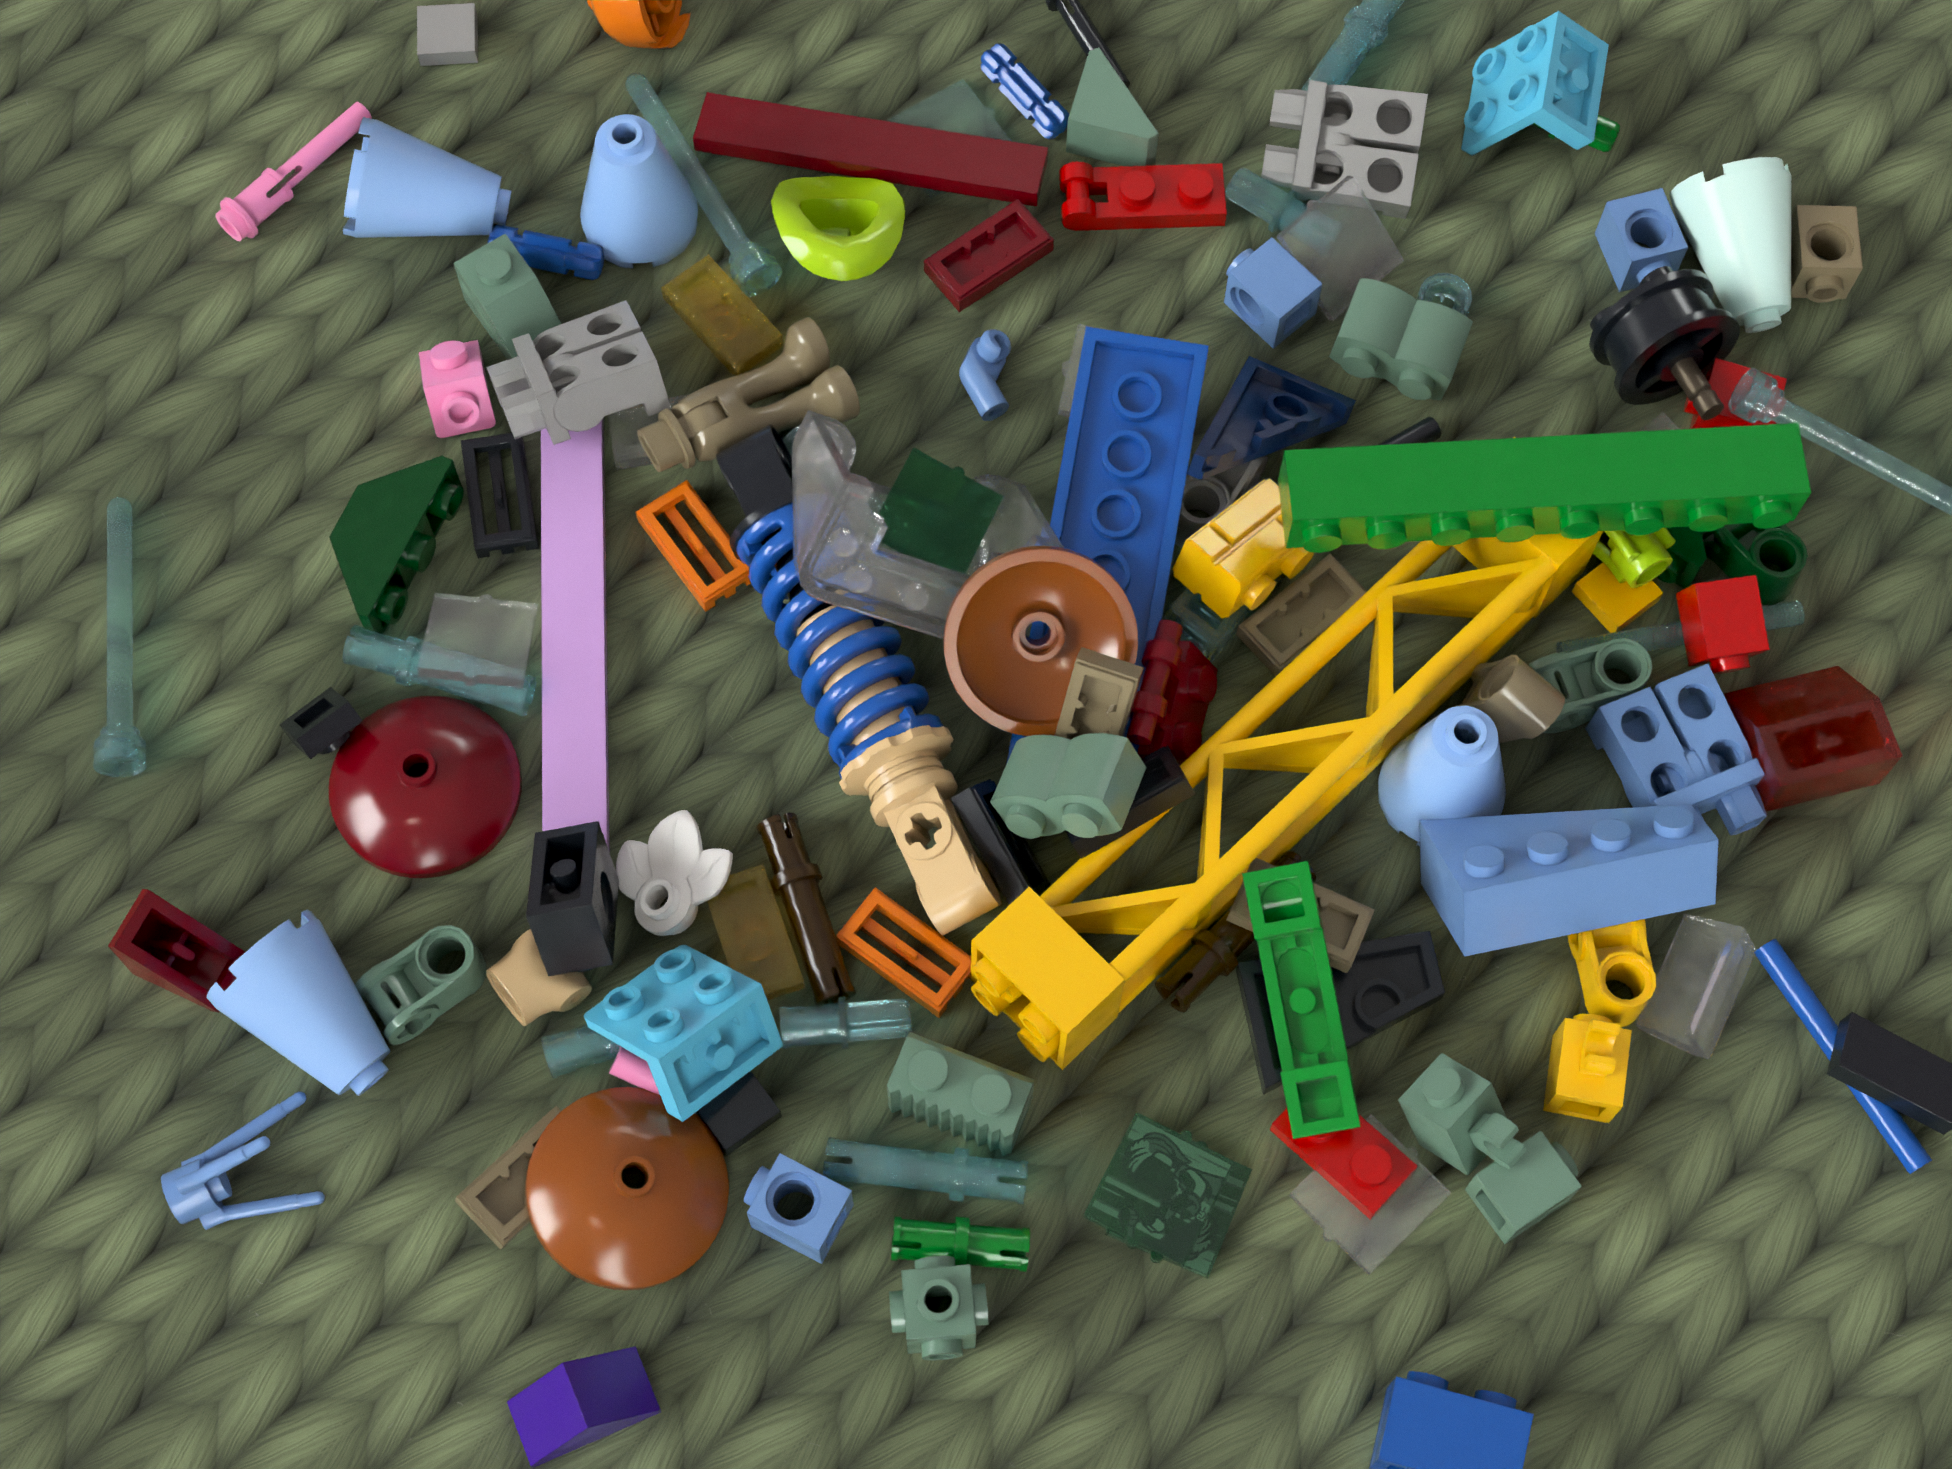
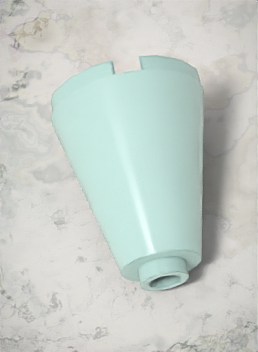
M1757 157L1723 164L1724 175L1705 182L1702 171L1677 184L1669 193L1672 209L1706 276L1712 283L1723 309L1733 314L1739 326L1744 325L1747 333L1761 332L1782 323L1780 316L1791 309V173L1789 172L1788 164L1784 166L1783 160L1780 158Z

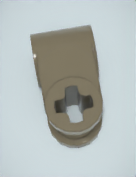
M1510 655L1499 661L1478 664L1471 674L1473 681L1471 688L1462 703L1455 706H1471L1486 713L1497 728L1499 743L1523 738L1533 739L1546 731L1561 713L1565 704V696L1520 657Z

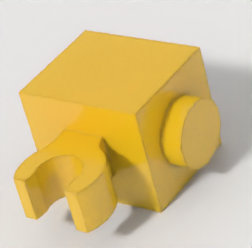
M1578 1014L1573 1019L1565 1018L1552 1037L1543 1111L1609 1123L1623 1107L1632 1030L1620 1028V1024L1613 1023L1611 1019L1595 1014Z

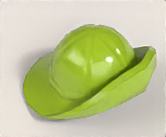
M840 176L791 178L780 182L776 186L771 199L772 213L776 226L792 256L813 274L827 279L849 281L873 274L892 257L902 237L905 220V201L893 183L883 180Z

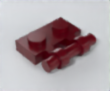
M1160 620L1154 639L1146 642L1141 660L1146 669L1140 691L1136 693L1129 716L1131 723L1126 738L1130 742L1139 745L1137 754L1140 758H1144L1163 746L1168 745L1177 762L1181 765L1202 745L1201 731L1209 702L1213 700L1216 694L1218 669L1191 641H1180L1183 630L1182 625L1172 620Z

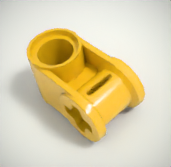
M1645 919L1567 935L1571 953L1576 960L1588 1013L1607 1017L1613 1023L1620 1024V1028L1633 1023L1647 1005L1656 988V974L1648 948ZM1618 980L1625 983L1631 989L1634 998L1628 1000L1614 996L1609 991L1606 981Z

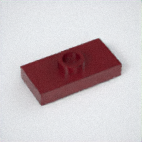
M1017 199L923 260L924 272L958 312H961L1054 250V239L1020 200Z

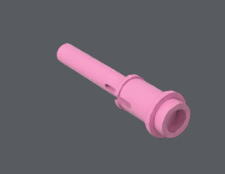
M355 102L276 171L266 168L261 176L234 199L225 197L220 202L221 210L216 213V219L221 227L237 241H241L245 237L254 238L259 233L257 226L285 202H289L294 197L291 189L359 131L363 117L372 119L370 112L364 105ZM295 169V173L293 175H291L279 187H276L271 193H269L266 196V193L268 191H270L275 185H277L281 180H283L289 172Z

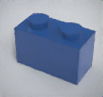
M1410 1371L1407 1374V1379L1396 1376L1386 1389L1369 1469H1523L1534 1414L1515 1409L1516 1399L1505 1394L1488 1390H1476L1474 1397L1448 1391L1449 1382L1441 1377Z

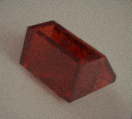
M1839 666L1723 693L1748 743L1752 758H1757L1765 773V776L1755 787L1760 794L1766 812L1880 784L1903 756L1880 698Z

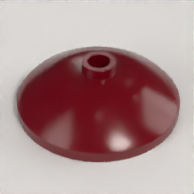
M418 696L399 700L382 707L366 717L353 729L349 739L340 747L329 778V803L332 816L346 843L368 864L389 874L408 878H433L452 874L467 868L486 856L496 847L511 827L522 793V776L519 760L512 742L502 727L490 715L476 706L459 699L444 696ZM425 763L429 765L427 772L421 777L413 778L407 775L409 769L414 764Z

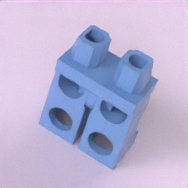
M1708 663L1658 683L1653 691L1651 687H1648L1599 707L1585 728L1596 749L1603 748L1622 781L1626 796L1633 807L1692 804L1701 817V814L1716 808L1730 836L1756 827L1767 816L1760 794L1755 787L1765 776V773L1757 758H1752L1748 743Z

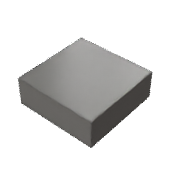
M475 3L417 6V55L420 66L478 63V15Z

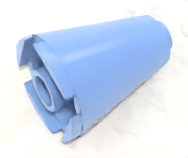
M631 114L612 117L600 126L595 137L580 212L581 224L588 243L600 245L603 248L604 259L619 267L633 268V263L652 262L653 267L666 264L684 252L696 234L698 205L695 194L656 131L647 120Z
M363 117L358 133L368 135L370 138L363 137L362 149H354L344 217L349 218L343 228L344 235L355 238L490 235L494 224L505 226L511 190L500 188L502 176L379 120Z
M1471 706L1449 708L1401 740L1385 758L1378 777V802L1388 824L1398 833L1402 831L1408 837L1418 841V846H1420L1419 820L1501 815L1505 803L1506 789L1497 728L1486 713Z
M309 910L301 912L300 928L297 929L288 919L239 957L228 968L237 979L226 991L215 982L207 994L206 998L217 1010L338 1095L352 1089L357 1096H360L377 1083L389 1070L382 1061L390 1053V1049L322 923Z

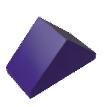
M636 1346L563 1362L507 1401L532 1468L661 1413Z

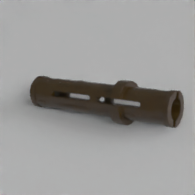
M791 812L785 813L783 816L785 822L782 823L780 814L761 821L757 825L758 833L762 837L774 874L773 879L770 880L773 894L782 898L815 997L816 1007H827L829 1005L828 999L830 998L832 1006L837 1005L855 996L856 990L847 972L818 885L820 883L819 880H822L823 877L819 866L810 861L798 826L797 815Z
M1286 851L1274 866L1298 863L1302 857L1292 851ZM1310 866L1312 879L1314 883L1316 881V875L1314 870ZM1230 910L1209 931L1205 929L1200 930L1191 940L1192 948L1163 977H1160L1155 982V987L1164 1000L1182 983H1186L1176 992V998L1170 1004L1179 1012H1186L1190 1005L1219 975L1227 977L1238 965L1236 958L1255 940L1252 931L1226 920Z

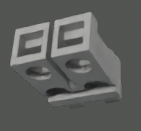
M1309 80L1307 91L1298 89L1275 90L1269 126L1301 130L1299 146L1296 149L1266 144L1261 180L1280 187L1292 188L1290 198L1307 201L1311 199L1327 204L1383 211L1382 215L1406 219L1411 207L1419 156L1417 153L1421 143L1428 94L1349 85H1327V82Z
M627 300L547 329L537 335L533 341L529 333L513 338L512 341L517 357L486 367L514 439L547 429L552 443L555 445L571 439L568 430L576 432L589 430L598 425L604 416L640 404L643 405L648 416L657 414L666 408L671 409L657 360Z

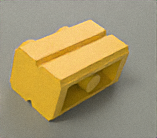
M1269 478L1267 480L1263 479L1186 539L1172 570L1177 580L1193 594L1199 593L1201 601L1223 619L1231 616L1243 605L1250 610L1256 609L1273 591L1276 585L1274 580L1283 573L1289 579L1294 578L1309 563L1314 552H1309L1304 547L1286 548L1279 486Z

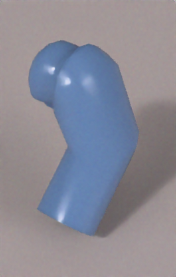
M995 329L985 331L981 337L973 341L959 369L961 383L984 421H991L1000 417L1009 408V404L996 381L1006 363V357L1011 351V343L1006 334Z

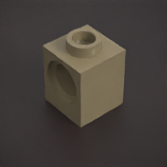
M1797 205L1791 216V298H1808L1810 301L1817 303L1846 299L1863 269L1857 207ZM1817 255L1823 256L1827 260L1821 259Z

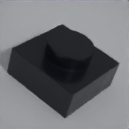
M329 687L279 725L292 743L309 759H312L317 754H328L342 746L351 735L350 730L362 722V719L348 700L332 687Z

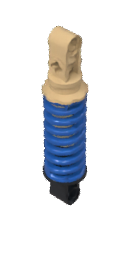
M770 424L716 454L719 467L730 488L737 496L746 516L734 529L730 537V547L734 556L750 567L748 578L754 590L762 594L761 606L767 618L776 623L774 634L780 646L789 651V667L794 676L802 679L801 693L806 703L816 709L814 721L820 733L829 737L828 751L833 761L840 768L839 775L842 780L839 784L843 792L849 796L869 795L872 803L870 813L876 825L891 828L897 845L916 882L918 896L928 917L941 935H945L1002 905L998 890L985 865L978 857L951 800L958 789V785L951 771L945 770L941 761L951 751L950 746L954 739L949 729L943 726L938 716L932 714L918 715L927 706L929 695L924 686L915 683L907 684L915 674V666L910 657L901 654L895 655L902 643L901 636L897 629L890 626H882L888 617V609L884 601L870 597L874 590L875 582L869 572L857 569L862 558L858 546L852 542L844 541L848 526L842 515L843 507L838 496L827 489L804 490L797 475L796 464L777 430ZM784 599L790 600L788 604L783 603ZM933 827H937L939 830L934 833L936 844L932 848H927L925 845L931 841L928 831Z

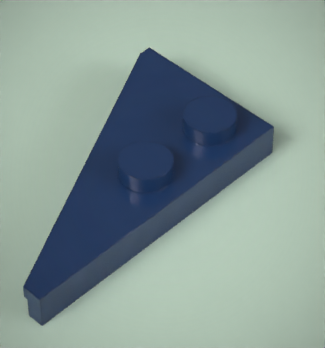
M1249 356L1195 451L1187 475L1203 480L1343 426L1347 423L1356 400Z

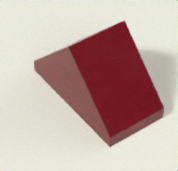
M148 889L141 890L108 945L132 974L218 1013L219 1010L206 998L207 994L215 982L226 991L237 979L228 968L245 953L236 945Z

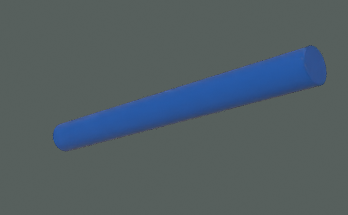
M1773 939L1757 949L1754 954L1830 1061L1838 1026L1779 942ZM1848 1086L1909 1175L1932 1161L1897 1110Z

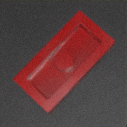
M1286 1108L1272 1123L1270 1131L1370 1220L1413 1175L1418 1167L1361 1115H1359L1361 1125L1359 1128L1293 1139L1288 1110Z

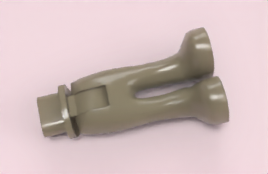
M807 317L793 323L787 329L783 352L779 357L755 370L714 382L691 393L676 403L671 411L668 408L658 413V421L637 430V435L644 451L658 472H662L680 463L685 469H689L695 466V458L699 462L716 459L717 453L770 424L779 433L816 421L840 424L852 420L860 413L859 398L856 388L844 368L839 365L829 368L830 356L825 337L816 322ZM810 384L808 387H804L772 404L757 408L749 407V405L772 395L801 385Z

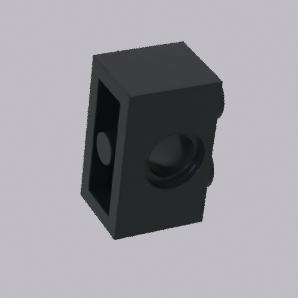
M599 821L535 833L526 918L548 976L570 972H585L597 967L613 965L619 879Z

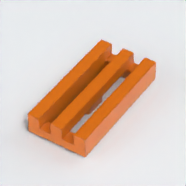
M688 480L636 511L637 520L705 612L715 607V600L721 596L727 599L734 595L736 587L740 584L745 583L746 586L751 584L748 578L750 567L734 556L730 547V536ZM681 501L685 503L734 570L727 574L724 573L674 505ZM658 515H664L713 583L708 586L704 583L656 519Z
M876 887L836 935L839 946L938 1018L945 1012L950 1000L953 997L956 998L963 989L965 981L971 978L970 955ZM877 910L956 968L950 976L870 918V916ZM862 930L939 986L940 990L935 993L857 936V932Z

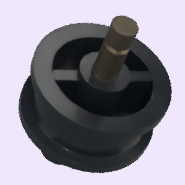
M1669 266L1657 268L1647 274L1637 288L1623 296L1613 306L1600 311L1592 319L1590 327L1593 331L1589 341L1590 350L1598 362L1603 365L1612 366L1616 372L1615 389L1626 403L1633 405L1655 403L1684 391L1689 400L1693 401V406L1703 420L1716 417L1724 409L1723 403L1715 391L1711 390L1712 387L1705 377L1715 358L1724 360L1732 351L1738 340L1740 327L1733 314L1727 310L1716 308L1712 302L1714 295L1713 285L1703 272L1693 269L1673 271Z

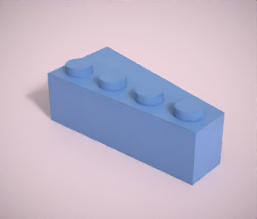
M1692 804L1419 820L1421 885L1464 957L1716 904L1719 839Z

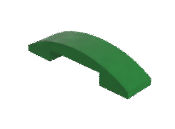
M1304 861L1243 873L1254 938L1258 944L1282 1069L1280 1074L1293 1139L1359 1128L1361 1125L1344 1030L1309 862Z

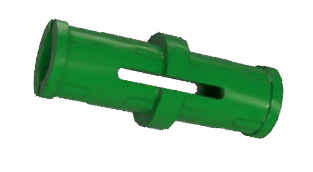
M958 1216L955 1217L954 1223L894 1217L891 1261H898V1259L915 1261L931 1256H951L955 1258L956 1265L970 1264V1266L1017 1269L1020 1272L1027 1271L1028 1257H1026V1252H1029L1030 1228L1022 1227V1229L971 1225L969 1217Z

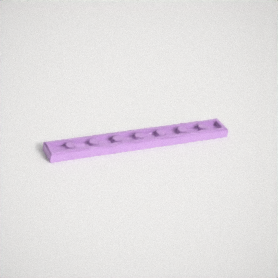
M603 418L598 425L589 430L579 432L568 430L571 439L553 445L547 429L541 430L542 831L599 821L609 850Z

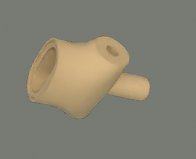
M531 929L527 930L515 941L511 950L501 960L486 970V976L491 986L512 1015L523 1026H527L539 1016L549 1012H566L580 1004L592 990L583 972L548 976Z

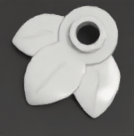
M680 810L659 822L650 834L648 844L635 840L624 842L616 861L619 889L623 894L635 901L634 911L636 919L645 930L658 936L676 935L685 931L694 922L698 912V905L716 897L723 889L731 871L733 853L721 848L703 850L701 834L696 820L687 810ZM668 897L665 905L659 908L663 900Z

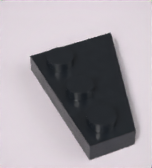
M1430 931L1361 942L1348 973L1331 967L1347 1050L1440 1001L1445 993ZM1256 959L1238 962L1236 974L1262 1094L1264 1095L1283 1084L1280 1074L1282 1069L1261 960Z

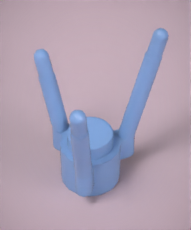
M303 1092L293 1094L205 1152L181 1162V1167L161 1176V1184L166 1201L180 1224H186L199 1218L204 1229L207 1230L229 1220L295 1210L302 1207L319 1205L324 1202V1194L316 1191L223 1206L222 1200L232 1196V1188L226 1171L266 1150L270 1146V1140L266 1136H262L246 1145L243 1144L304 1104L307 1099L306 1094Z

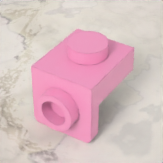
M478 340L464 343L460 341H446L437 344L431 350L419 352L423 389L437 437L446 438L495 426V414L488 391L484 362Z

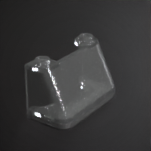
M808 410L795 435L792 445L793 563L800 585L807 595L816 600L943 639L944 626L952 601L964 582L983 564L1003 553L1029 546L1064 548L1028 489L1022 483L999 475L984 474L976 476L964 484L949 508L871 482L866 477L851 473L849 469L856 454L855 439L847 426L836 419Z

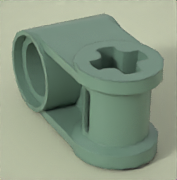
M1620 638L1572 652L1550 654L1531 662L1529 666L1565 696V704L1561 713L1544 733H1558L1580 726L1590 721L1599 707L1643 690L1652 670L1651 657L1646 649L1636 641ZM1613 668L1622 670L1628 674L1632 682L1629 684L1615 683L1607 677L1604 670Z
M452 925L437 926L392 958L372 967L361 976L355 986L363 1001L369 1002L386 1028L383 1034L387 1042L391 1045H399L421 1034L438 1017L468 996L474 994L482 986L486 977V962L473 940L461 928ZM452 951L465 952L463 965L457 971L451 974L437 973L438 964L446 954ZM392 994H395L401 1002L402 1006L400 1008L391 999Z

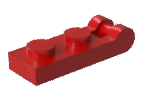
M1076 161L1063 165L1059 170L1060 189L1066 194V201L1061 206L1062 224L1069 230L1091 231L1225 226L1227 210L1223 163L1092 167L1088 163ZM1090 195H1106V202L1095 203L1090 199Z

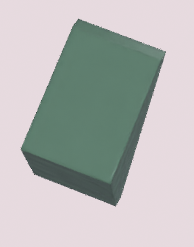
M1098 47L1089 51L1068 117L1066 152L1122 166L1155 165L1159 133L1101 49Z

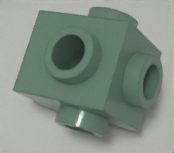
M931 1256L915 1260V1269L901 1270L903 1290L889 1291L892 1333L906 1332L908 1354L922 1353L923 1360H948L963 1356V1349L976 1348V1326L989 1325L985 1283L972 1284L970 1264L956 1265L955 1258L951 1256ZM950 1296L952 1304L943 1313H934L925 1304L927 1297Z

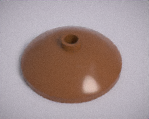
M1029 546L1003 553L991 559L964 582L952 601L947 614L943 636L944 656L950 679L956 691L966 705L980 718L1001 730L1023 736H1054L1074 664L1081 647L1135 664L1138 651V630L1133 609L1124 590L1103 566L1091 558L1070 549L1055 546ZM1035 621L1044 622L1049 626L1047 634L1040 639H1032L1025 634L1027 627Z
M616 1087L597 1091L576 1100L563 1109L548 1124L537 1141L528 1164L525 1183V1197L529 1219L538 1240L547 1253L563 1269L587 1283L613 1290H640L654 1287L678 1277L692 1267L715 1240L726 1214L729 1196L726 1162L715 1136L704 1121L694 1113L682 1122L667 1113L660 1095L636 1087ZM631 1167L639 1169L645 1176V1185L639 1189L627 1187L622 1181V1171Z

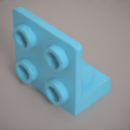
M1557 11L1540 22L1526 27L1522 32L1496 47L1484 51L1478 57L1473 67L1472 74L1474 79L1469 107L1464 117L1465 130L1461 149L1473 156L1533 123L1576 150L1594 142L1609 44L1560 11Z
M679 945L675 949L660 955L653 965L625 985L610 991L603 1001L584 1014L588 1028L647 1061L667 1113L682 1122L784 1046L762 984L687 945Z

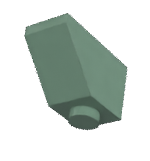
M506 234L453 263L464 300L507 360L517 357L512 341L513 338L529 333L533 341L540 333L561 325L538 278Z

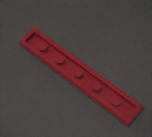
M709 92L706 93L693 135L695 151L859 178H874L890 183L1006 202H1014L1019 199L1022 204L1037 206L1048 162V147Z

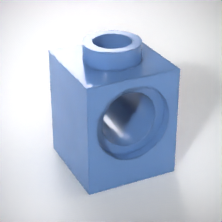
M1663 188L1606 202L1595 231V236L1619 292L1637 288L1642 279L1657 268L1669 266L1673 271H1677L1688 249ZM1635 242L1646 244L1650 248L1641 247Z
M1272 237L1255 251L1251 248L1244 250L1230 264L1226 273L1228 280L1224 303L1273 349L1316 314L1322 283Z
M779 1153L771 1170L764 1166L759 1168L744 1197V1203L750 1205L747 1216L753 1229L820 1264L826 1258L854 1206L852 1190ZM791 1192L805 1193L814 1201L809 1214L798 1220L785 1219L776 1211L779 1201Z

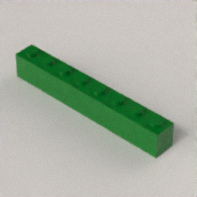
M1798 423L1285 450L1278 477L1286 548L1304 547L1305 550L1314 553L1329 552L1339 548L1341 545L1368 544L1375 549H1391L1410 541L1432 540L1437 545L1452 546L1466 542L1470 538L1497 537L1498 540L1503 542H1519L1529 539L1533 535L1559 533L1569 539L1586 538L1596 534L1598 531L1625 530L1630 535H1648L1662 528L1689 527L1692 531L1709 532L1720 529L1727 524L1753 523L1757 528L1769 529L1794 521L1811 494Z

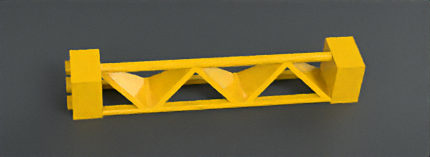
M1598 531L1592 536L1580 539L1565 538L1561 533L1533 535L1531 538L1519 542H1503L1498 540L1497 537L1470 538L1466 542L1452 546L1478 569L1416 581L1452 547L1437 545L1432 540L1419 542L1180 765L1192 789L1206 777L1197 881L1191 884L1071 903L1171 810L1169 809L1082 859L1080 858L1040 896L1028 887L973 938L971 942V980L975 984L971 986V991L990 1013L998 1016L1004 1012L1021 1029L1017 1032V1036L1034 1057L1041 1062H1045L1050 1057L1063 1070L1118 1017V1014L1191 945L1192 938L1200 930H1207L1233 905L1243 882L1242 874L1247 873L1253 860L1258 858L1275 865L1286 851L1294 847L1384 761L1401 740L1412 734L1471 677L1474 668L1478 664L1486 663L1532 618H1536L1584 572L1603 531ZM1393 612L1473 618L1394 693ZM1374 620L1365 718L1248 738ZM1223 768L1310 773L1219 859ZM1078 933L1139 936L1112 962L1108 963Z

